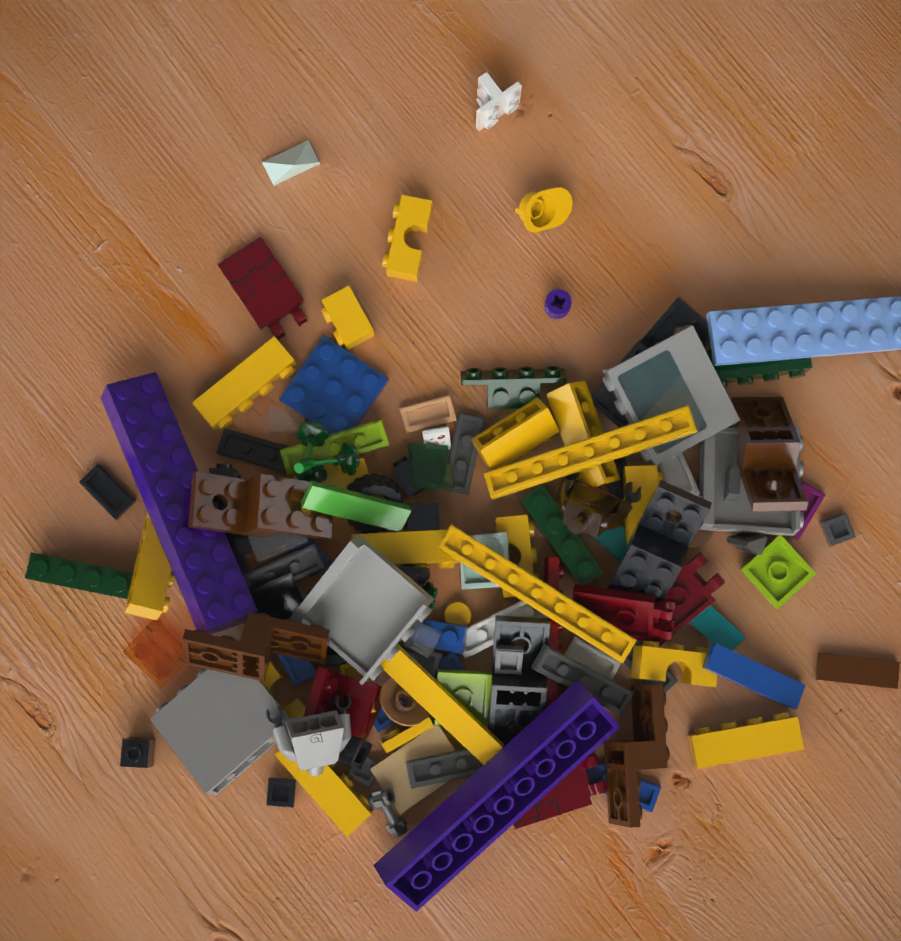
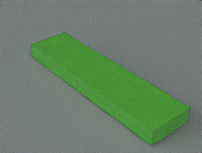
M310 481L301 501L302 508L399 532L402 531L411 513L410 505L315 481Z

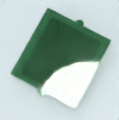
M409 442L407 447L413 487L430 488L432 491L436 489L453 490L454 482L448 446L434 445L430 442L425 444Z

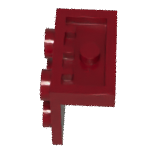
M318 667L303 717L335 710L338 713V709L332 705V696L334 694L338 695L340 706L344 703V694H346L352 701L351 706L347 709V714H350L351 735L363 738L379 686L370 682H365L362 685L359 683L360 679Z

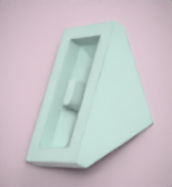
M309 140L262 162L274 186L320 164Z

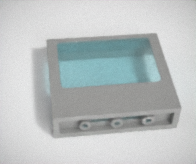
M685 325L677 330L678 333L612 368L602 370L605 374V377L602 378L609 392H614L617 398L614 401L615 406L621 415L625 414L629 421L628 425L689 405L698 431L697 433L639 451L645 462L649 461L650 464L655 466L740 421L693 325Z

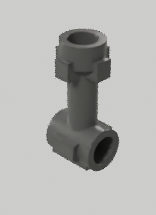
M382 787L373 790L368 796L370 807L373 810L381 808L388 821L386 829L389 833L391 832L394 838L404 835L408 831L406 827L407 822L405 819L398 817L392 807V804L395 803V795L392 789H383Z

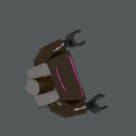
M580 471L566 475L565 479H562L556 501L560 513L564 514L562 523L568 526L569 530L574 534L584 532L597 537L604 531L621 527L633 508L631 504L640 501L642 497L641 486L636 492L631 493L633 488L632 482L627 483L625 486L626 498L623 501L622 497L583 482H573V479L579 476Z

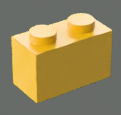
M349 285L321 300L324 308L320 309L327 323L332 321L336 329L332 333L339 346L344 344L348 351L375 336L370 322Z

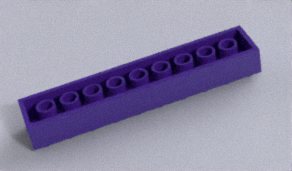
M153 372L107 384L101 396L102 403L196 629L203 630L212 635L246 623L248 613L256 614L258 610L225 533L188 527L192 473L199 471L157 373Z
M577 680L374 864L385 886L417 912L620 728L619 724L584 685Z

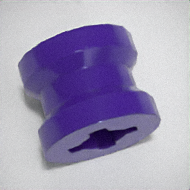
M561 289L551 291L547 295L544 305L547 315L553 319L565 317L571 308L572 301L570 295Z

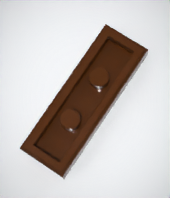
M818 653L816 680L898 689L900 662Z

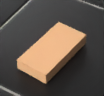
M450 395L399 408L406 435L457 421Z

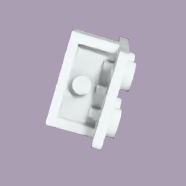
M487 72L478 77L476 98L480 106L476 113V128L478 131L483 128L489 129L498 122L499 117L505 113L509 115L519 107L522 84L519 81L502 92Z

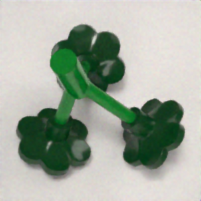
M304 421L300 423L295 436L307 447L305 458L294 465V476L298 480L319 483L325 481L328 476L323 468L327 464L341 465L342 472L348 473L350 476L356 474V468L359 467L360 461L355 445L345 442L342 444L338 455H335L334 458L314 460L311 457L313 448L315 446L322 447L325 444V440L329 438V431L324 429L323 424L318 421L312 423Z

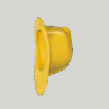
M562 187L531 191L523 196L519 206L515 207V212L519 214L528 231L532 233L541 232L557 227L566 221L572 211V196L568 190Z

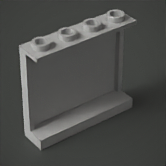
M704 421L703 424L701 425L699 431L705 429V427H706L705 421ZM727 427L699 442V497L712 502L698 530L794 536L803 527L804 514L800 510L791 512L752 511L742 479L740 482V494L734 501L724 500L725 474L730 468H738L736 460L740 435L737 428ZM795 427L801 442L796 466L800 478L804 470L803 461H800V451L803 449L804 441L803 436H800V427Z
M359 534L347 544L289 619L305 625H320L330 630L329 646L364 676L359 682L363 685L369 678L374 681L384 669L381 666L383 661L386 659L390 662L400 650L396 645L401 639L406 642L416 630L412 627L415 622L419 620L422 623L430 614L432 609L429 608V605L433 602L434 598Z
M202 669L191 684L185 685L177 691L176 697L169 703L167 702L159 706L155 711L156 714L150 720L203 791L215 797L276 744L272 730L275 727L268 720L266 710H269L271 718H277L279 716L277 705L279 707L281 705L262 681ZM281 707L284 713L282 724L286 725L285 720L294 718Z

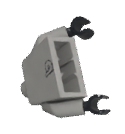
M334 694L332 696V705L338 709V713L335 710L285 720L286 725L282 724L284 713L281 707L277 705L279 710L277 718H271L269 710H266L268 720L275 727L272 730L279 751L289 761L297 762L300 770L307 769L308 774L311 776H319L323 773L324 766L335 764L338 761L339 753L343 751L351 739L350 714H347V709L351 706L352 701L346 694H344V703L340 706L338 695Z

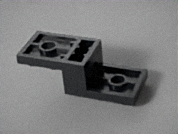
M679 296L620 363L674 335L677 327H684L685 325H693L705 348L710 342L707 319ZM665 350L618 376L623 390L630 392L632 395L630 404L639 421L672 386L681 373L670 352ZM603 382L591 396L594 406L617 427L621 428L628 425L629 421L625 414L621 415L615 406L614 401L617 398L614 392H609Z
M660 480L631 534L624 557L607 589L655 595V602L665 599L683 567L688 547L708 514L712 502ZM669 511H678L681 516H673ZM635 585H636V586H640V587H642L644 590H643V591L636 590V589L633 588V586H635Z
M495 615L488 729L504 746L518 735L508 731L511 727L518 726L523 730L545 710L547 679L545 675L533 670L531 666L543 645H548L550 618ZM516 640H526L528 644L523 647L522 675L494 674L496 645L515 646L513 643Z

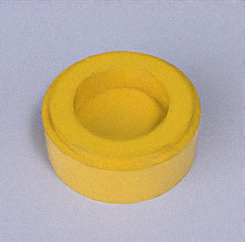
M452 603L445 611V621L467 626L471 620V611L464 603Z

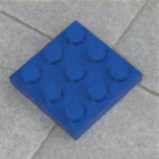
M323 336L279 400L304 418L310 420V422L318 421L322 423L323 428L327 429L329 434L358 426L389 382V379L326 336Z

